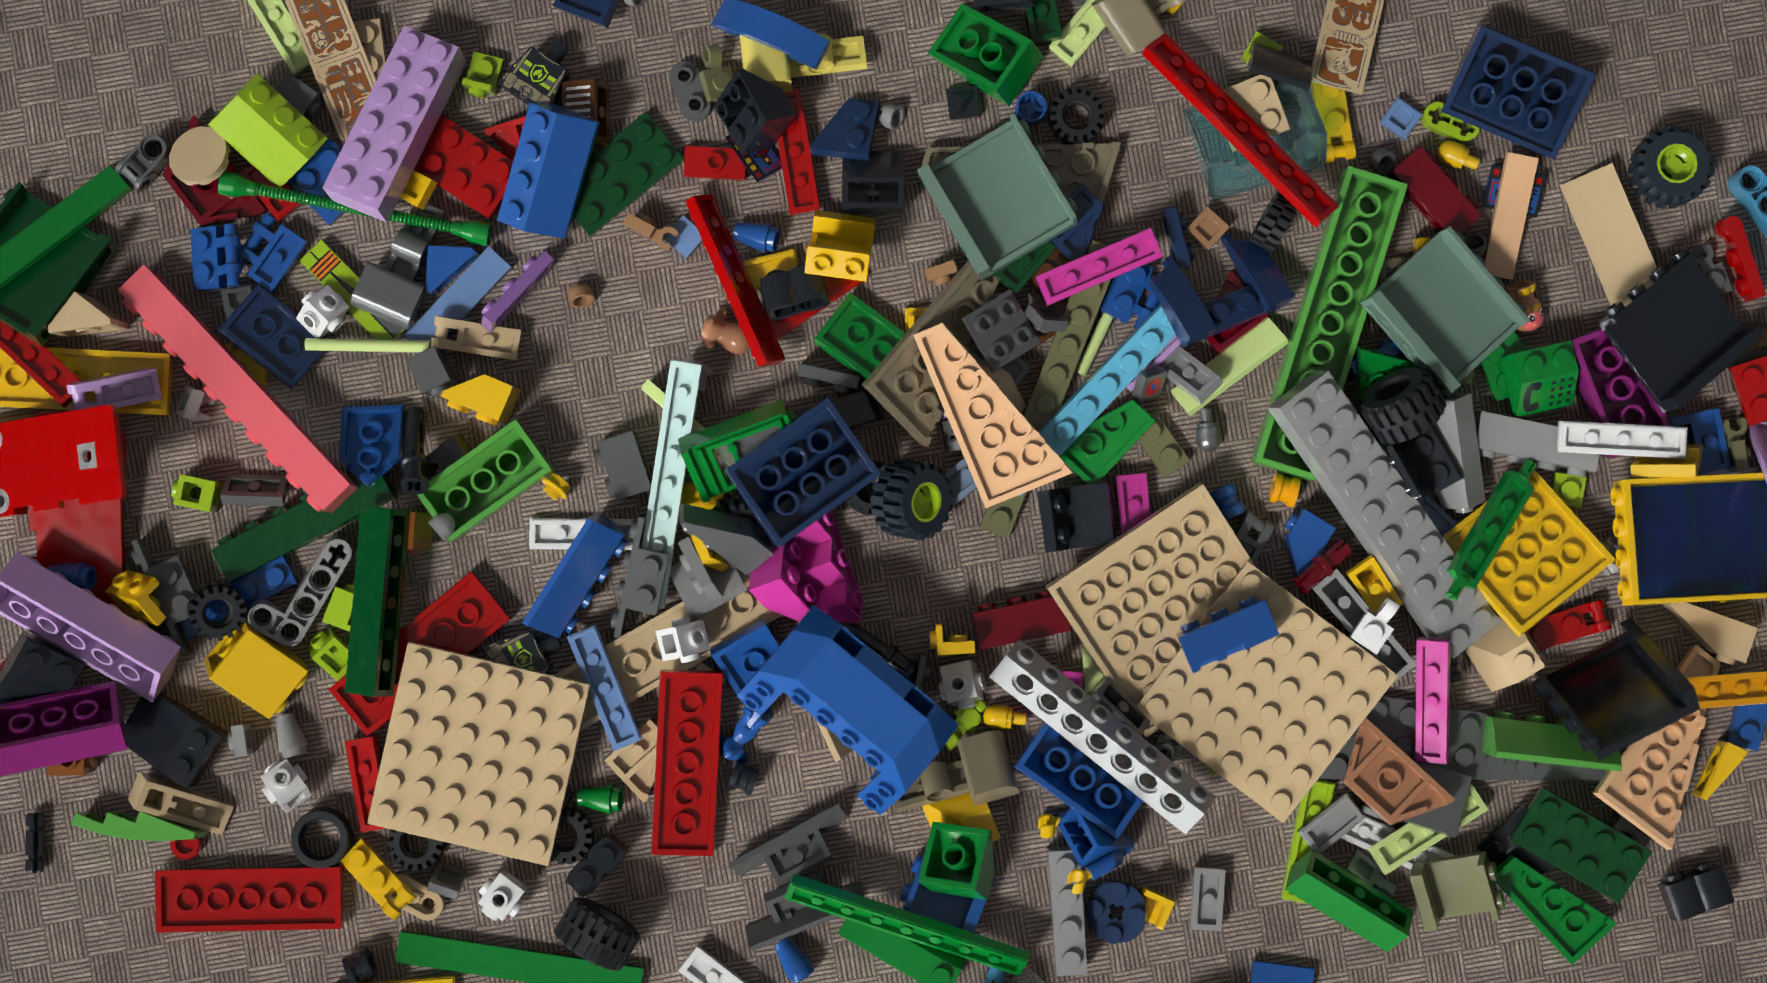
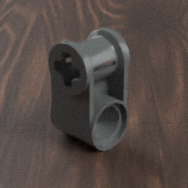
M147 135L130 153L119 161L115 171L119 175L123 174L134 184V190L140 193L147 189L154 182L157 175L168 165L173 143L158 135ZM160 142L163 148L162 153L154 158L152 148L156 143Z

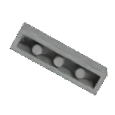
M1484 411L1475 412L1474 418L1480 457L1495 459V454L1507 456L1506 462L1523 465L1524 461L1529 459L1537 462L1536 468L1555 471L1556 467L1567 469L1568 475L1585 477L1586 473L1597 471L1600 454L1557 452L1558 426Z
M1335 568L1333 569L1334 573L1330 577H1324L1311 590L1350 635L1366 611L1374 616L1375 614L1338 569ZM1390 634L1377 655L1355 641L1357 645L1398 675L1392 684L1416 666V663L1392 634Z
M1069 846L1047 847L1054 971L1056 976L1088 975L1083 893H1072L1073 886L1077 882L1066 884L1069 872L1072 869H1081Z

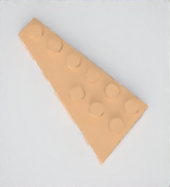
M944 323L913 335L985 508L1073 473Z
M1693 645L1689 648L1677 669L1685 677L1718 675L1721 663L1698 645ZM1700 709L1620 751L1622 772L1608 770L1593 791L1595 796L1666 850L1673 849L1675 841L1673 835L1676 824L1680 822L1682 814L1680 808L1684 793L1688 791L1699 749L1698 739L1706 722V709Z

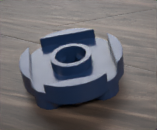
M1123 881L1106 882L1092 892L1085 906L1087 920L1091 929L1098 937L1110 944L1125 943L1141 934L1147 924L1149 911L1147 899L1142 891L1131 883ZM1112 904L1117 907L1121 905L1124 907L1125 910L1122 912L1124 918L1122 920L1111 916Z

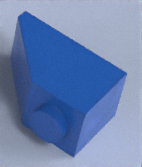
M1299 509L1297 513L1293 511L1284 524V527L1287 529L1284 539L1294 578L1312 564V559L1316 555L1321 554L1336 529L1305 509Z

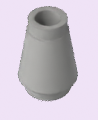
M294 713L276 717L279 754L283 756L284 760L287 759L288 761L306 756L309 744L295 719Z

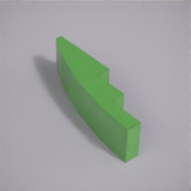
M88 811L75 813L71 825L95 833L130 840H187L203 838L207 833L205 830L139 811L138 817L122 811L107 812L105 818Z

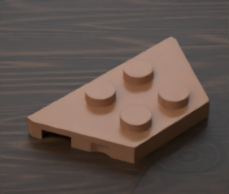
M1367 718L1364 719L1358 728L1343 783L1385 822L1393 825L1449 805L1455 800L1453 796Z

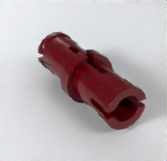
M1338 539L1321 556L1316 555L1312 559V564L1293 579L1295 585L1299 589L1303 586L1302 592L1307 594L1324 577H1330L1334 573L1333 569L1348 556L1352 555V550L1347 543L1342 546L1344 541Z

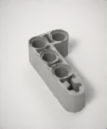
M333 535L324 542L285 609L265 599L253 602L248 611L250 626L282 645L295 646L299 644L351 558L352 551L349 541L343 536ZM339 544H342L345 554L336 555L333 566H336L337 569H334L327 563L332 557L330 547H337ZM318 570H325L331 577L327 583L317 584L312 578L313 574ZM302 597H310L314 600L315 604L312 609L303 611L298 608L297 601ZM259 608H265L270 611L271 618L266 622H259L254 618V612ZM287 623H292L298 627L299 631L293 637H286L282 634L281 628Z

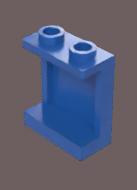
M925 851L923 855L917 854L910 870L915 873L911 885L905 883L899 900L903 902L901 908L974 933L987 900L930 891L918 882Z

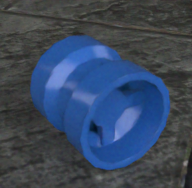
M1035 91L1023 93L1018 98L1015 106L1017 120L1024 119L1028 126L1039 124L1047 110L1045 98Z
M1234 482L1209 493L1226 520L1247 510L1243 501L1237 500L1236 494L1238 490Z

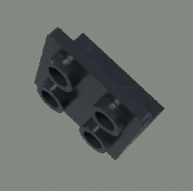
M1434 425L1410 440L1396 444L1390 443L1386 446L1389 452L1387 453L1389 463L1395 470L1399 469L1404 478L1402 485L1406 493L1410 497L1414 496L1416 501L1431 497L1464 478Z
M1108 483L1038 491L1045 553L1102 546L1116 539Z

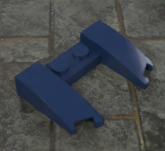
M1224 234L1220 238L1246 286L1244 288L1203 304L1191 283L1171 256L1166 257L1161 265L1166 268L1158 278L1152 275L1148 279L1183 348L1285 307L1295 297L1271 256L1264 248L1249 241L1250 237L1248 240L1233 239L1232 234Z

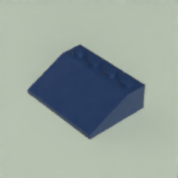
M1478 22L1464 51L1441 112L1555 160L1596 74L1588 68Z
M828 397L725 469V472L774 546L777 547L785 544L881 475Z

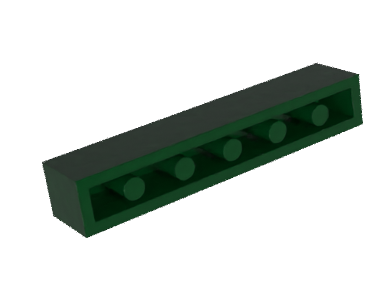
M384 473L369 487L355 475L350 477L359 488L333 513L315 510L306 500L309 495L305 494L299 498L300 504L292 508L289 505L278 508L272 512L273 518L265 522L262 519H258L246 525V532L237 537L232 533L217 541L219 546L212 549L211 552L228 583H233L280 557L287 556L360 518L361 506L381 507L398 498L387 474Z
M361 506L347 671L345 675V693L372 697L394 696L410 510Z

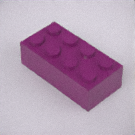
M1602 329L1571 340L1579 370L1577 386L1591 422L1670 426L1665 412H1662ZM1604 455V456H1605V458H1611V457H1617V456H1620V455Z
M116 681L0 704V776L127 750L124 711Z

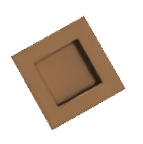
M1207 206L1185 231L1208 251L1230 226Z
M954 259L924 270L927 283L935 282L936 287L949 283L953 279L952 276L958 272Z

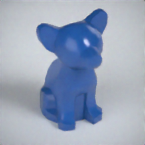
M746 706L743 708L744 715L737 722L734 734L732 736H719V748H721L725 758L733 761L739 759L744 761L745 764L748 762L749 755L745 749V743L753 739L760 728L765 727L771 721L774 713L770 707L761 716Z

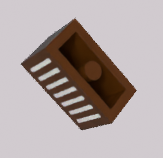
M597 79L562 82V92L560 94L561 107L599 121L600 125L593 147L610 145V84Z

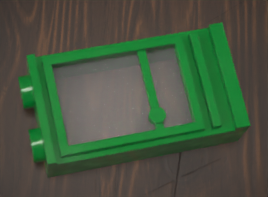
M783 399L678 438L681 456L703 503L710 501V498L735 489L736 487L725 472V469L797 419L793 408L787 410Z

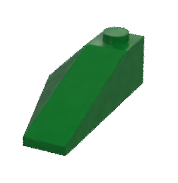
M847 919L844 920L838 932L842 937L919 983H955L966 961L965 958Z

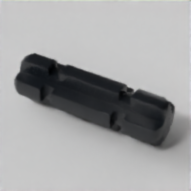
M32 812L26 814L28 830H26L25 855H28V859L25 860V870L28 873L35 874L44 871V860L41 859V856L44 855L45 830H42V826H45V815L40 812Z

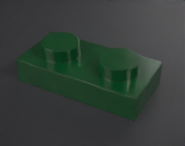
M1038 0L1037 7L1026 8L1031 38L1035 45L1064 39L1057 0Z
M1048 241L992 275L1016 295L1057 247Z

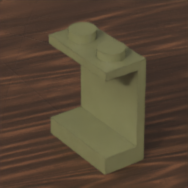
M1486 851L1416 862L1412 865L1409 877L1425 932L1437 931L1440 919L1491 912L1493 922L1500 920L1501 910L1505 908V898L1503 891L1497 890L1495 881L1498 879L1497 869L1494 862H1489Z

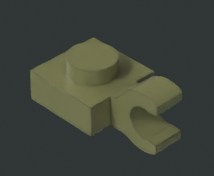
M719 44L707 46V50L701 52L706 70H702L699 73L707 103L716 102L733 77L731 65L722 67V51Z
M1744 417L1737 418L1738 427L1735 431L1730 428L1729 420L1722 421L1732 468L1726 469V472L1749 470L1748 463L1751 462V452L1749 447L1745 445V440H1741L1742 435L1747 430L1746 419Z

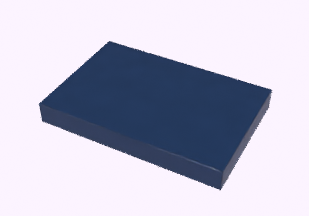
M260 284L256 285L218 329L221 335L290 390H293L325 352L305 350V338L314 337L296 319L297 314Z

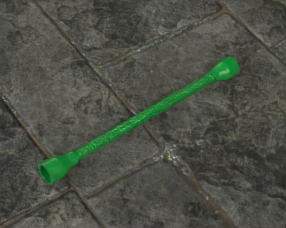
M224 171L219 177L218 194L230 197L246 195L256 197V195L273 199H283L288 202L302 203L304 205H314L319 208L326 207V209L330 208V210L334 209L335 211L349 212L350 214L357 213V215L369 216L332 201L330 197L315 196V194L311 195V193L307 194L306 192L260 184L258 181L249 180L236 172ZM394 210L388 220L396 221L397 223L400 221V223L404 222V224L408 223V225H415L417 227H427L428 229L435 228V230L439 229V231L443 230V232L447 231L448 233L451 232L453 235L461 236L473 244L488 246L492 232V222L478 219L448 221Z

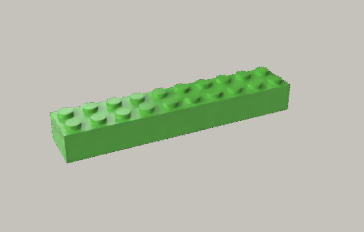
M1347 166L1342 170L1333 198L1339 207L1326 220L1268 406L1314 371H1329L1343 391L1367 315V310L1360 302L1375 290L1408 184L1352 166ZM1267 409L1250 463L1307 481L1315 480L1313 473Z

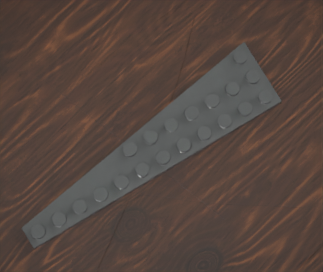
M1382 696L1366 718L1411 759H1415L1416 701ZM1451 707L1449 762L1447 764L1428 763L1470 776L1472 780H1602L1608 771L1496 758L1482 753L1485 715H1495ZM1358 728L1318 779H1344ZM1698 753L1690 781H1694Z

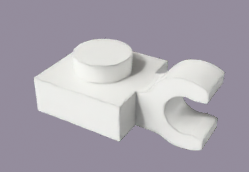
M1386 598L1375 616L1368 611L1364 613L1349 637L1377 655L1394 630L1387 622L1396 613L1399 605Z

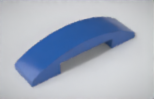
M724 0L711 23L713 27L739 37V35H742L783 52L790 59L817 70L830 45L829 40L808 28L774 12L740 0Z

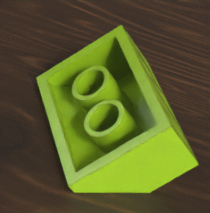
M258 73L242 86L208 124L267 179L280 188L328 139Z

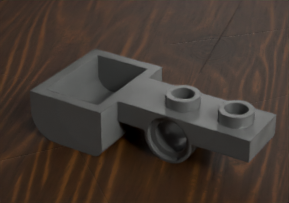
M426 204L424 210L413 205L410 211L412 214H420V216L424 215V217L428 216V218L435 217L440 220L446 214L444 211ZM408 223L404 224V227L399 230L394 239L391 255L385 268L369 261L367 262L355 287L350 304L355 308L410 331L427 293L426 286L415 282L428 254V245H432L438 230H435V228L428 229L427 227L408 225Z

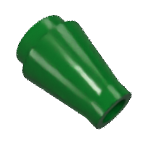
M615 784L579 788L576 797L577 806L587 807L611 815L614 812H621L624 803L623 788L616 787Z

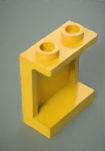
M815 210L811 240L807 247L805 273L867 282L876 218Z

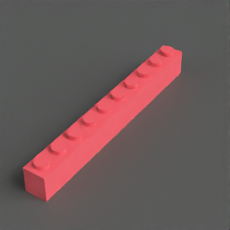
M143 264L118 289L124 297L122 303L133 314L138 312L145 319L142 324L154 336L159 334L165 341L162 346L175 358L179 356L185 362L182 366L184 370L194 379L199 377L206 386L203 390L214 401L219 399L226 406L223 411L235 423L240 421L247 428L244 434L255 445L261 443L267 450L264 454L266 458L276 467L281 465L288 472L285 476L286 479L296 489L303 488L309 495L306 500L315 510L333 513L359 488L155 269Z

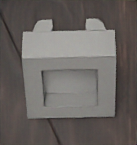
M185 385L175 414L191 421H207L209 416L201 413L199 407L203 403L214 405L215 401L205 392Z

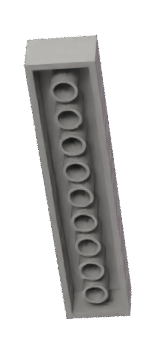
M1314 371L1267 407L1369 556L1372 555L1403 602V605L1426 638L1451 640L1450 658L1454 659L1501 622L1477 587L1475 589L1464 587L1457 601H1453L1445 595L1454 581L1446 570L1455 554L1420 503L1416 501L1414 496L1410 497L1406 493L1402 485V477L1391 466L1387 455L1329 371Z

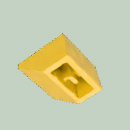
M483 374L444 390L441 397L448 399L446 406L469 414L470 410H474L477 412L475 418L497 426L499 421L508 423L521 389Z

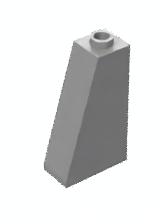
M1451 393L1443 396L1446 402L1445 412L1434 426L1464 478L1438 492L1437 496L1442 509H1455L1456 513H1468L1474 511L1475 506L1486 501L1471 393Z

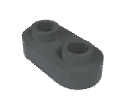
M679 62L671 68L669 80L680 110L688 121H704L711 112V103L706 102L699 71L690 62ZM688 72L690 74L689 80L685 82L680 81V73ZM697 100L701 103L698 110L690 109L689 105L692 101Z

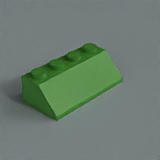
M515 419L429 480L428 490L417 496L432 517L440 513H446L453 517L455 530L448 537V540L450 542H457L540 483L543 478H547L551 473H554L556 469L538 444L518 420Z
M1496 711L1495 716L1485 715L1482 753L1496 758L1622 772L1620 751L1598 761L1591 751L1586 753L1578 742L1577 734H1570L1562 718H1557V723L1545 722L1546 716L1526 714V720L1514 719L1515 713Z

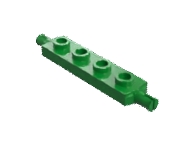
M1526 459L1519 472L1507 471L1502 476L1446 570L1454 579L1450 588L1445 593L1449 599L1457 601L1464 587L1475 589L1534 491L1529 481L1530 476L1537 467L1533 461Z

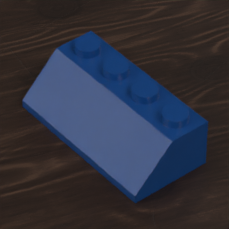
M549 101L531 102L497 220L522 231L562 239L567 238L600 122Z
M599 512L590 516L522 623L557 638H560L565 632L570 634L579 621V618L575 615L582 606L586 609L596 594L592 591V588L597 581L603 583L611 571L612 567L608 563L613 555L619 557L627 546L628 541L624 538L629 531Z
M1042 721L1030 738L1014 766L1115 840L1118 839L1143 802L1142 799L1044 721Z

